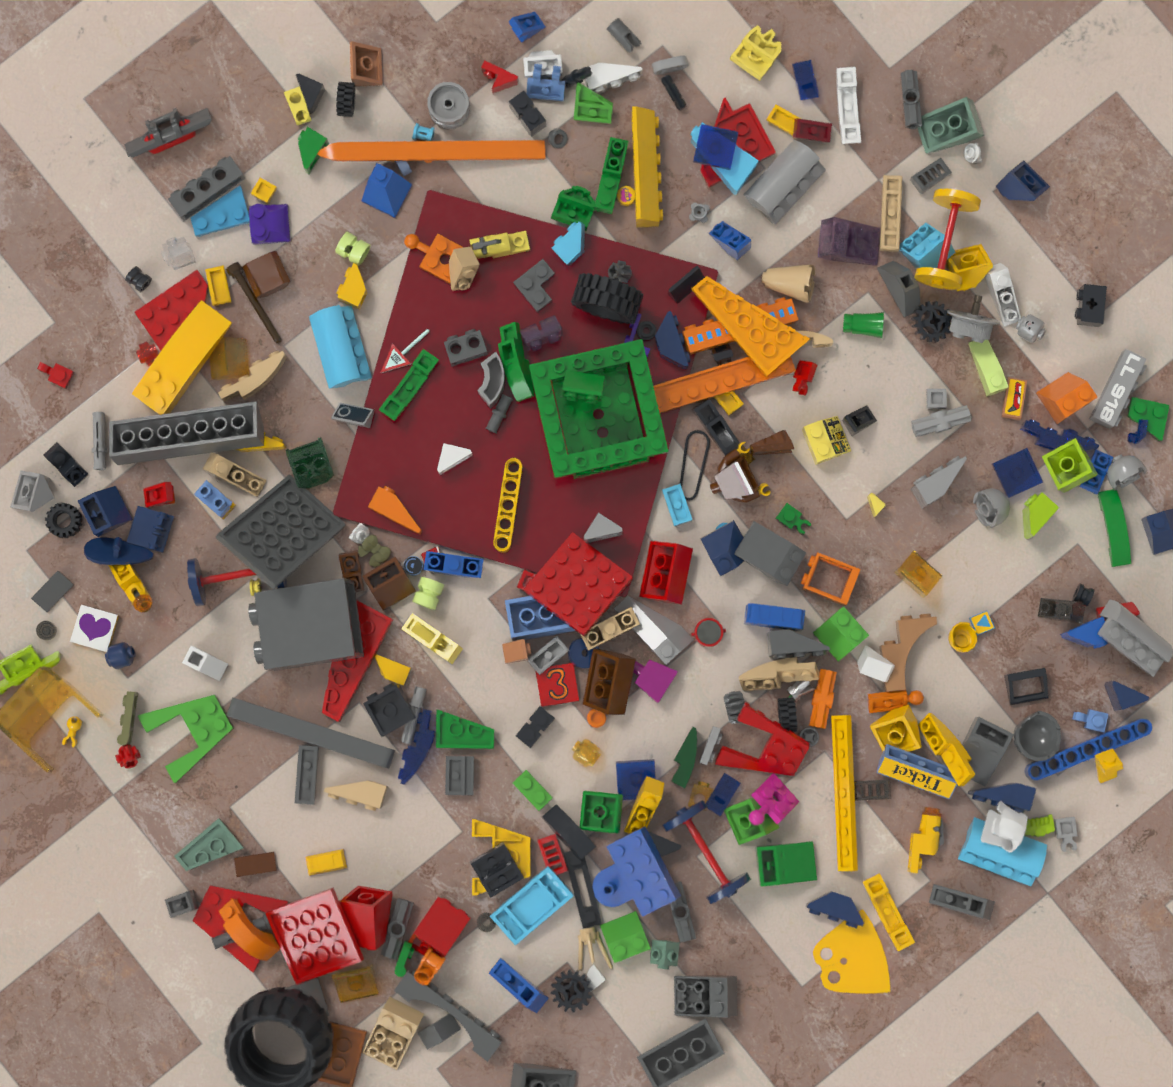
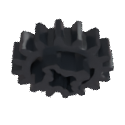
M928 301L925 302V305H919L920 310H914L917 316L911 318V320L915 321L912 328H917L915 335L921 334L920 340L927 338L928 343L932 342V340L938 342L939 338H946L944 333H951L948 327L951 325L949 320L953 316H948L947 311L950 309H943L945 304L938 306V301H934L932 304ZM930 320H934L935 323L930 324Z
M572 969L568 970V974L562 971V977H555L557 983L551 984L555 990H552L550 993L556 996L553 1002H559L558 1008L562 1005L565 1006V1012L571 1008L572 1013H574L576 1007L581 1011L583 1009L582 1004L587 1006L589 1004L587 999H591L593 996L589 993L593 990V987L588 986L591 979L585 980L586 974L584 973L580 976L579 970L575 974L572 972ZM572 978L567 984L561 983L565 979ZM579 981L583 984L584 989L580 987ZM574 984L575 992L570 997V991L567 989H570V987ZM560 992L563 993L565 1001L560 996ZM582 998L581 1001L577 1003H572L574 999Z

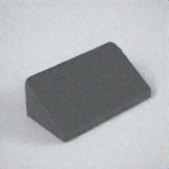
M57 571L31 599L48 613L74 584L64 574Z

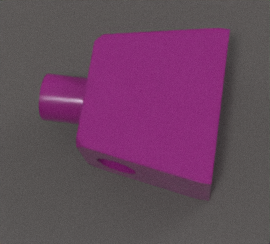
M648 660L645 666L635 661L633 673L638 675L635 684L656 703H659L678 671Z

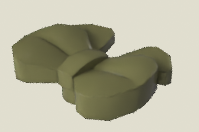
M376 535L367 536L363 540L362 546H358L360 557L367 555L369 552L373 553L369 561V565L373 567L380 566V563L386 561L391 553L389 547L378 544Z

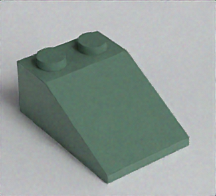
M968 97L922 115V127L918 128L926 154L965 144L985 136L974 101Z

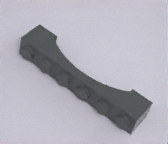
M409 970L394 991L408 1002L411 999L422 1000L437 1005L449 1012L466 1029L474 1045L472 1050L488 1062L502 1043L501 1035L493 1029L489 1031L485 1028V1023L479 1018L473 1019L469 1016L470 1012L461 1005L457 1007L453 1004L454 999L447 994H444V996L438 992L439 988L430 982L428 985L419 984L414 978L416 971L413 970L411 972Z

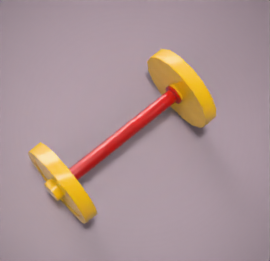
M949 188L937 189L934 192L933 201L942 207L951 209L937 268H917L914 278L918 282L931 287L957 290L961 288L963 279L961 276L945 270L958 211H978L981 200L974 194Z

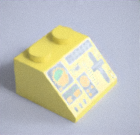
M838 416L823 419L802 428L815 465L851 452Z

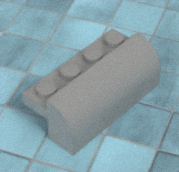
M793 140L743 195L753 207L761 210L770 222L776 225L826 169L820 163V158L805 144Z
M1110 599L1100 614L1106 621L1097 634L1149 676L1154 677L1163 662L1170 661L1173 654L1172 645L1119 602Z

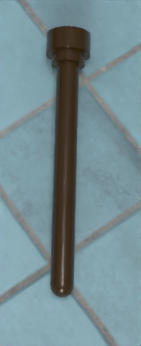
M239 262L231 264L226 268L229 276L236 278L274 342L280 343L281 337L242 275V266Z

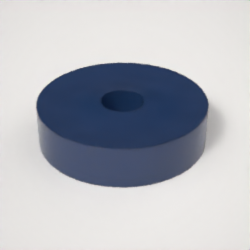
M582 638L574 640L568 651L571 663L578 668H589L593 649L588 650ZM582 650H586V656H582Z

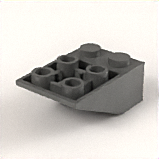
M777 630L767 633L768 653L774 659H785L787 655L793 654V657L800 658L806 656V653H812V656H824L825 652L830 650V647L791 630Z
M975 717L962 745L971 757L969 764L975 772L971 780L986 786L1005 754L1014 734L981 717Z
M674 976V1015L723 1018L737 1016V976Z

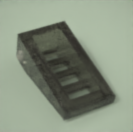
M890 780L854 781L855 801L891 799ZM873 784H876V796H873ZM881 784H884V795H881ZM857 785H860L861 797H857ZM865 785H868V796H865Z

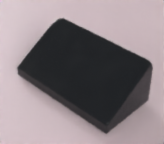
M695 266L669 288L668 294L676 303H679L692 292L691 289L705 278L700 268Z

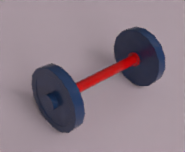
M193 558L187 561L188 586L191 589V594L197 607L206 604L204 585L256 575L249 568L203 577L198 560ZM287 578L277 586V589L287 588Z
M702 800L688 809L686 806L676 812L677 815L665 822L662 826L667 832L682 823L690 831L722 884L720 885L721 887L706 897L709 903L713 904L726 896L729 898L736 894L737 889L749 882L751 878L747 872L732 880H728L691 820L694 815L707 807Z

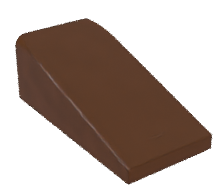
M274 852L234 858L237 877L277 871Z

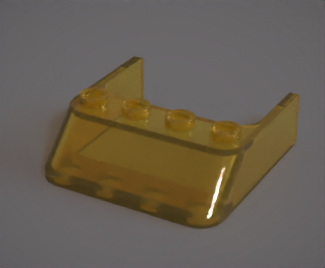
M43 666L39 667L0 709V730L43 770L52 772L54 769L31 748V739L37 731L72 696H75L96 717L102 718L104 714L68 681L49 667Z

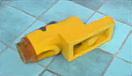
M108 565L117 583L126 593L134 608L141 613L149 611L152 607V598L132 565Z
M924 808L918 830L920 834L911 833L907 872L918 873V869L922 867V858L919 857V854L935 855L938 847L944 844L943 819L941 818L940 809Z

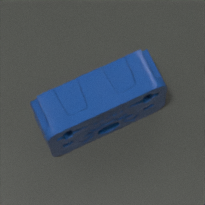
M748 603L745 608L744 624L802 631L804 628L805 610Z

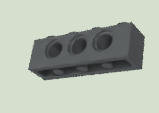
M231 156L220 159L215 167L204 170L201 174L202 176L188 181L186 187L171 193V197L168 200L183 221L246 179ZM220 173L226 174L223 180H217V176ZM204 184H210V188L207 191L201 190ZM188 195H195L193 201H186V197Z

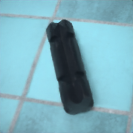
M670 75L664 76L661 82L666 87L672 101L675 102L677 110L684 109L686 102L675 83H673V79Z

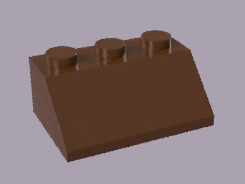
M593 648L582 704L608 715H625L636 658L622 653Z

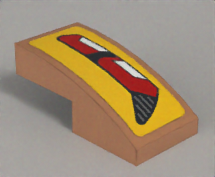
M1008 377V388L1005 390L1001 417L1021 420L1027 380Z

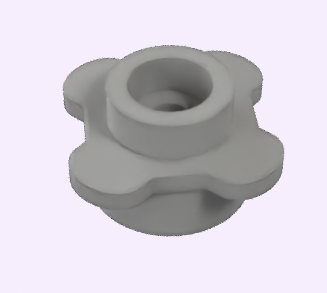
M692 203V212L689 215V219L705 223L708 219L707 212L709 211V206Z

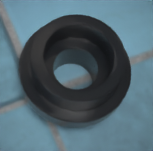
M644 321L638 325L637 334L642 340H650L655 336L656 328L653 323ZM648 328L650 333L644 334L643 329Z

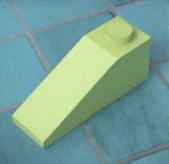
M985 340L983 343L969 342L968 344L986 396L1005 391L1008 388V384L989 341Z

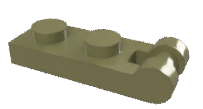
M127 691V695L123 697L122 705L125 707L124 714H121L120 717L122 733L117 737L119 745H127L132 742L138 692Z

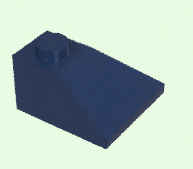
M1024 160L1009 171L995 186L1000 194L1008 200L1034 201L1050 188Z
M1173 509L1141 519L1153 555L1173 549Z
M734 520L700 538L720 577L744 562V560L734 554L744 538Z

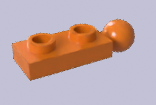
M906 690L868 694L869 713L891 711L906 706L907 703L917 706L924 701V695L918 690L912 691L909 695H907Z

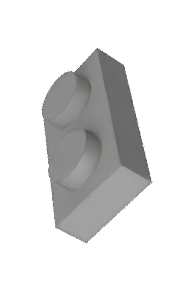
M712 727L699 763L707 765L708 762L712 763L716 753L713 751L715 744L719 745L723 735L720 733V728Z

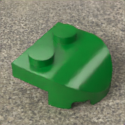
M572 186L571 189L567 190L563 189L558 195L551 219L567 225H571L574 222H582L585 225V231H587L595 206V200L591 197L590 191L580 186Z

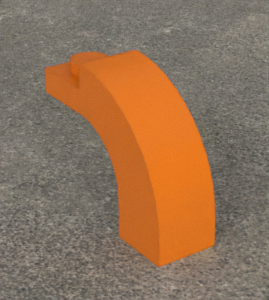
M231 899L219 910L225 921L223 926L227 933L251 956L259 960L268 961L280 950L278 943L271 933L259 930L249 921L237 899Z

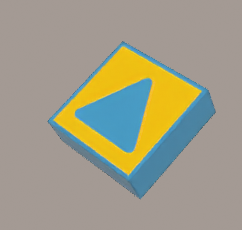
M988 611L969 618L973 629L977 631V635L995 628Z

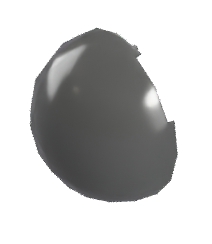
M1037 711L1027 716L1015 727L1014 743L1018 751L1026 758L1035 761H1045L1053 757L1060 749L1061 728L1057 720L1050 714Z

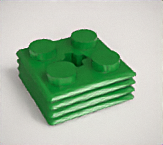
M583 791L579 828L588 831L619 833L623 795ZM603 807L605 814L601 817V814H598V810H601Z

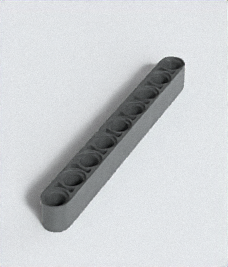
M233 697L226 715L388 769L395 753L393 749Z

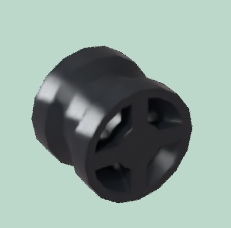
M1080 583L1074 592L1072 600L1075 602L1080 601L1087 607L1092 600L1095 589H1088L1084 584Z

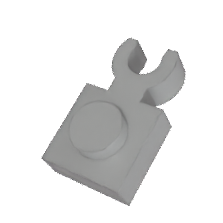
M1075 817L1054 819L1057 839L1063 838L1061 843L1062 852H1066V845L1068 843L1072 845V850H1076L1077 845L1072 840V837L1078 836Z

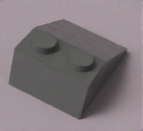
M753 521L734 554L777 583L788 586L806 552Z
M514 1063L510 1087H574L576 1070L537 1064Z

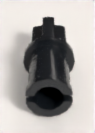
M588 66L579 70L575 69L571 74L564 76L562 81H565L566 88L582 83L584 79L592 75L591 68Z

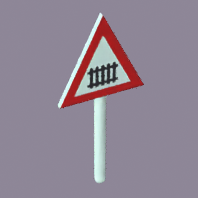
M429 329L425 330L402 352L392 344L381 373L410 365L411 363L404 357V354L429 333Z

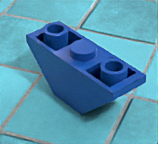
M723 221L715 225L713 230L709 232V235L721 248L736 260H739L751 249V239Z
M426 551L424 570L458 577L481 578L484 559Z

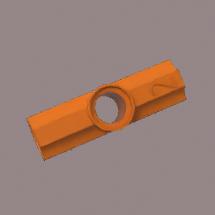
M820 669L819 680H817V687L812 697L811 705L813 707L809 726L826 729L829 709L832 707L834 698L833 689L837 672Z

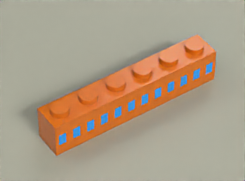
M783 297L775 300V303L768 305V303L757 305V307L777 318L778 321L785 325H791L798 321L792 298L786 300ZM714 319L704 321L703 325L698 327L695 324L687 326L685 331L682 332L685 341L684 345L689 355L735 341L720 322H714Z

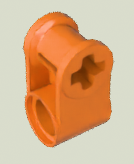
M429 948L414 974L415 980L421 985H428L446 958H441Z

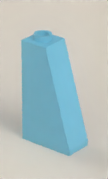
M703 122L699 127L696 125L690 134L692 136V145L734 195H737L757 167L759 160Z

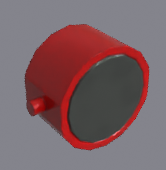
M705 618L697 623L691 636H695V640L699 645L713 647L721 641L723 633H726V629H723L717 620Z

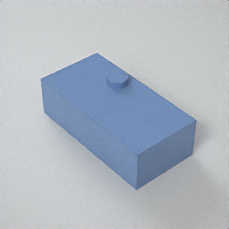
M531 596L505 600L512 642L576 631Z

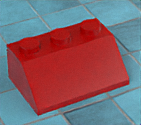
M650 541L639 597L682 605L693 548L677 543Z

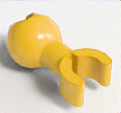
M72 716L68 719L67 727L69 731L67 737L62 741L63 745L67 744L69 738L72 740V747L77 745L76 731L81 729L82 721L79 717Z

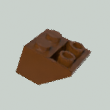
M396 557L362 576L383 611L416 592Z

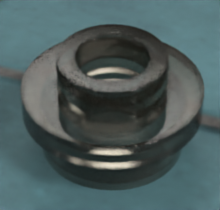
M489 912L482 913L477 919V926L483 932H490L496 926ZM484 919L490 920L489 926L483 924Z

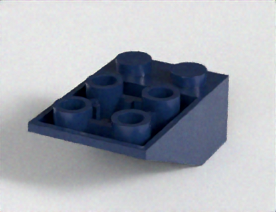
M1007 783L968 791V794L973 795L972 799L976 801L986 802L990 800V805L997 807L999 802L1002 801L1017 813H1024V811L1031 810L1037 788L1020 783Z

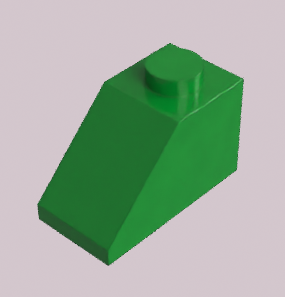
M307 127L298 136V146L305 172L310 174L321 157L318 155V152L328 146L329 142L326 137Z

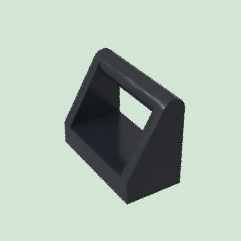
M1045 668L1004 675L1010 705L1049 698ZM1035 677L1040 678L1042 692L1014 697L1012 681Z

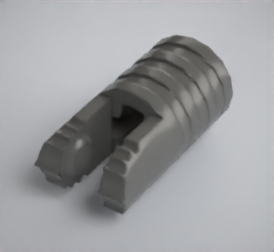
M620 18L615 19L608 26L607 30L628 53L633 51V45L636 47L641 45V41Z

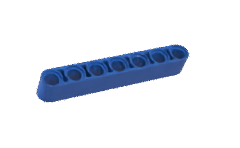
M1137 719L1061 750L1048 760L1035 761L1025 767V775L1030 780H1041L1092 759L1096 754L1112 748L1116 749L1149 735L1152 731V724L1147 719ZM1140 722L1145 725L1143 733H1140L1137 728ZM1122 730H1125L1128 734L1126 740L1120 738ZM1104 737L1110 740V745L1107 748L1102 745ZM1087 744L1092 747L1090 755L1084 752V747ZM1068 752H1072L1075 756L1072 762L1066 759ZM1051 759L1057 762V767L1054 770L1050 769L1048 765ZM1033 766L1039 769V774L1036 777H1033L1030 772Z

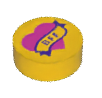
M629 186L621 187L617 192L618 202L623 206H630L634 203L636 198L634 189Z

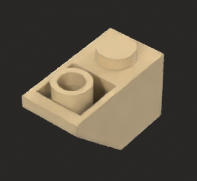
M471 247L454 249L449 259L452 291L470 288L480 264Z

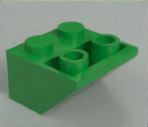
M566 370L562 389L563 396L566 397V400L570 401L584 399L586 403L597 404V402L602 401L605 376Z

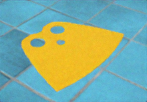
M863 909L858 911L864 922L863 926L858 925L856 929L846 925L847 921H843L824 936L814 947L813 956L815 962L822 968L820 977L826 989L835 992L862 994L890 992V978L886 956L879 936ZM823 948H830L833 955L831 959L823 960L821 958L820 952ZM842 958L847 959V963L845 965L841 964L840 962ZM836 971L840 974L838 983L833 984L829 982L828 974L830 972Z

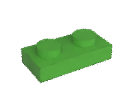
M527 770L513 782L515 787L538 811L553 798Z

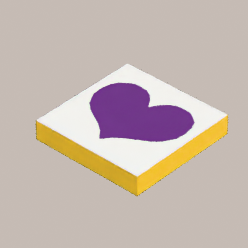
M81 605L70 642L107 652L119 615Z

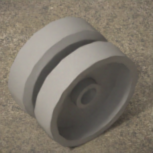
M443 82L436 85L430 91L427 99L428 110L432 121L437 126L444 129H455L467 121L470 114L469 98L466 91L459 84Z

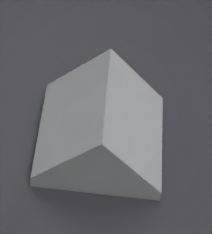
M598 513L585 533L584 541L590 543L620 536L623 532L622 527Z

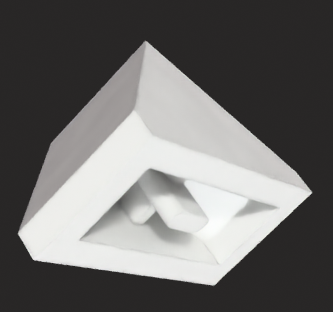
M443 444L437 468L439 474L445 473L473 456L471 450Z
M868 646L864 647L857 662L861 674L883 682H888L895 667L894 664Z

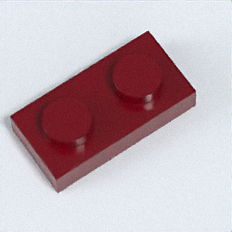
M797 118L794 122L793 138L830 143L832 123Z

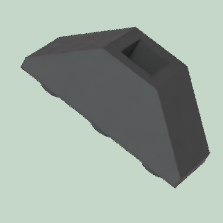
M895 261L878 267L877 270L903 317L914 314V310H920V288L911 270Z

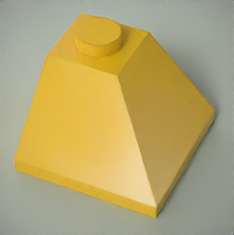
M982 244L955 250V253L947 259L949 271L961 276L963 279L960 289H957V292L976 287L993 267V263Z
M909 705L891 710L870 725L882 751H884L886 744L907 752L921 748L917 719Z

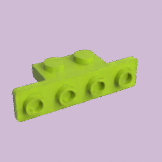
M30 644L0 660V670L5 676V679L0 681V695L5 693L7 688L22 684L25 681L24 679L39 675L43 669L56 666L61 660L59 651L41 659L33 645Z

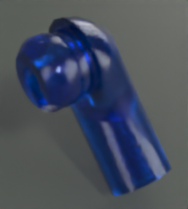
M1139 419L1137 431L1129 433L1127 436L1129 443L1138 444L1146 437L1148 420Z

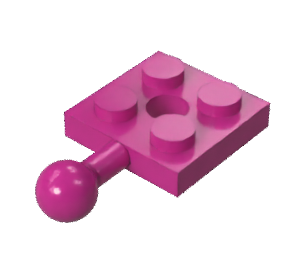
M773 773L751 794L761 808L750 812L749 821L753 825H760L763 823L764 815L767 813L778 824L800 801Z

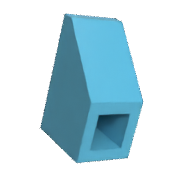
M582 222L572 223L567 229L568 232L564 236H559L553 242L555 245L552 249L567 265L573 264L584 253L585 225Z

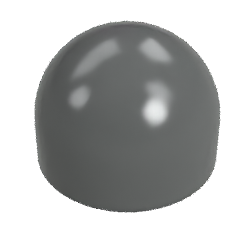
M556 128L549 132L548 142L554 148H562L567 143L568 137L565 131ZM557 134L562 135V142L559 144L554 142Z

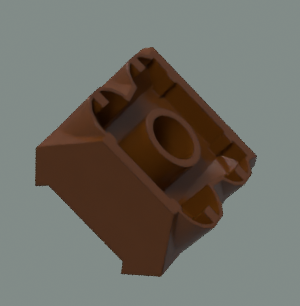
M277 251L269 252L242 266L256 298L268 297L286 288L291 282Z
M782 430L751 444L749 452L752 456L792 453V449L795 448L786 430Z

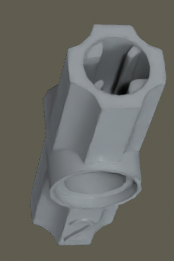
M967 405L948 411L941 410L930 414V416L911 421L912 430L915 437L932 432H943L951 429L953 426L971 422V415Z

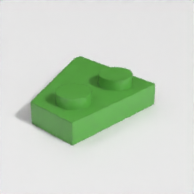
M577 83L573 120L611 124L613 103L581 83Z

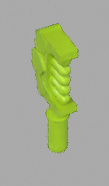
M1052 814L1044 818L1027 819L1024 835L1042 837L1045 834L1054 832Z

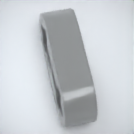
M686 56L668 58L652 64L654 75L682 70L689 66Z

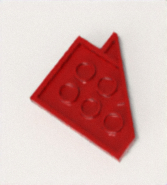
M195 270L134 312L161 351L199 302L202 300L206 303L209 286L198 270Z

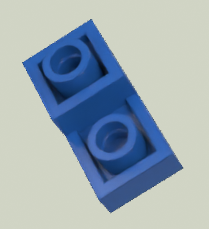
M1096 449L1092 455L1091 462L1098 475L1080 484L1079 487L1098 494L1113 457Z

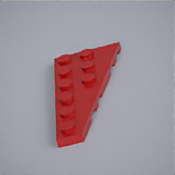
M358 600L357 607L364 657L331 662L327 690L324 696L322 713L337 722H340L394 620Z

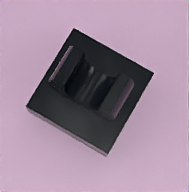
M729 343L710 349L718 366L721 365V360L725 358L728 363L731 362L730 357L733 356V352Z

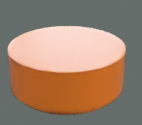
M592 709L587 715V721L592 727L599 728L605 724L606 714Z

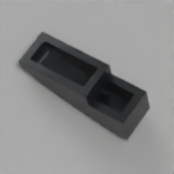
M706 399L692 409L724 456L732 450L738 449L739 441L710 399Z
M557 804L542 816L547 825L579 860L583 859L596 847L589 837Z

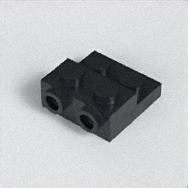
M391 683L383 688L384 692L380 694L375 692L366 697L368 701L363 703L381 737L416 719L400 684L394 685Z

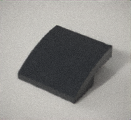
M504 842L470 861L490 898L524 878Z

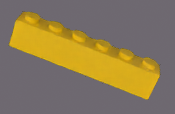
M632 106L636 227H659V221H663V210L659 209V202H662V191H658V184H661V172H657V165H660V154H656V147L660 146L659 135H656L655 128H659V118L655 117L654 110Z

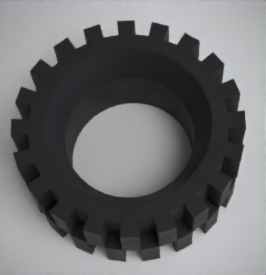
M582 273L579 275L571 303L576 308L582 309L586 313H591V315L609 319L613 322L634 324L644 294L640 290H636L635 287L621 283L618 280H612L605 276L601 277L597 274Z

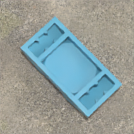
M547 866L518 892L508 898L490 917L513 944L517 945L569 901L574 894L555 872Z

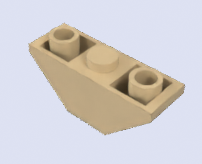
M632 607L594 625L585 636L581 635L587 649L590 650L640 625Z

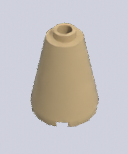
M815 265L769 268L766 272H763L762 283L765 284V288L809 303L815 283L812 276H815Z

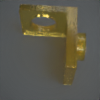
M701 781L698 782V785L693 784L688 803L689 807L695 804L694 796L696 794L704 795L705 804L708 807L710 795L713 792V789L709 788L710 784Z

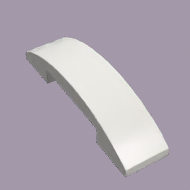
M856 67L837 68V104L842 144L861 143L856 93Z

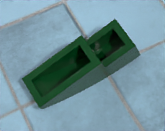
M695 727L691 728L673 760L680 765L671 782L684 789L691 777L697 753V730Z

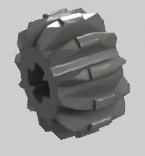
M741 691L729 692L724 695L729 722L731 724L742 723L737 720L745 703Z

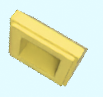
M870 493L867 498L873 517H875L884 508L885 503L875 494Z

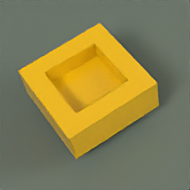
M260 177L251 191V195L268 204L277 187Z

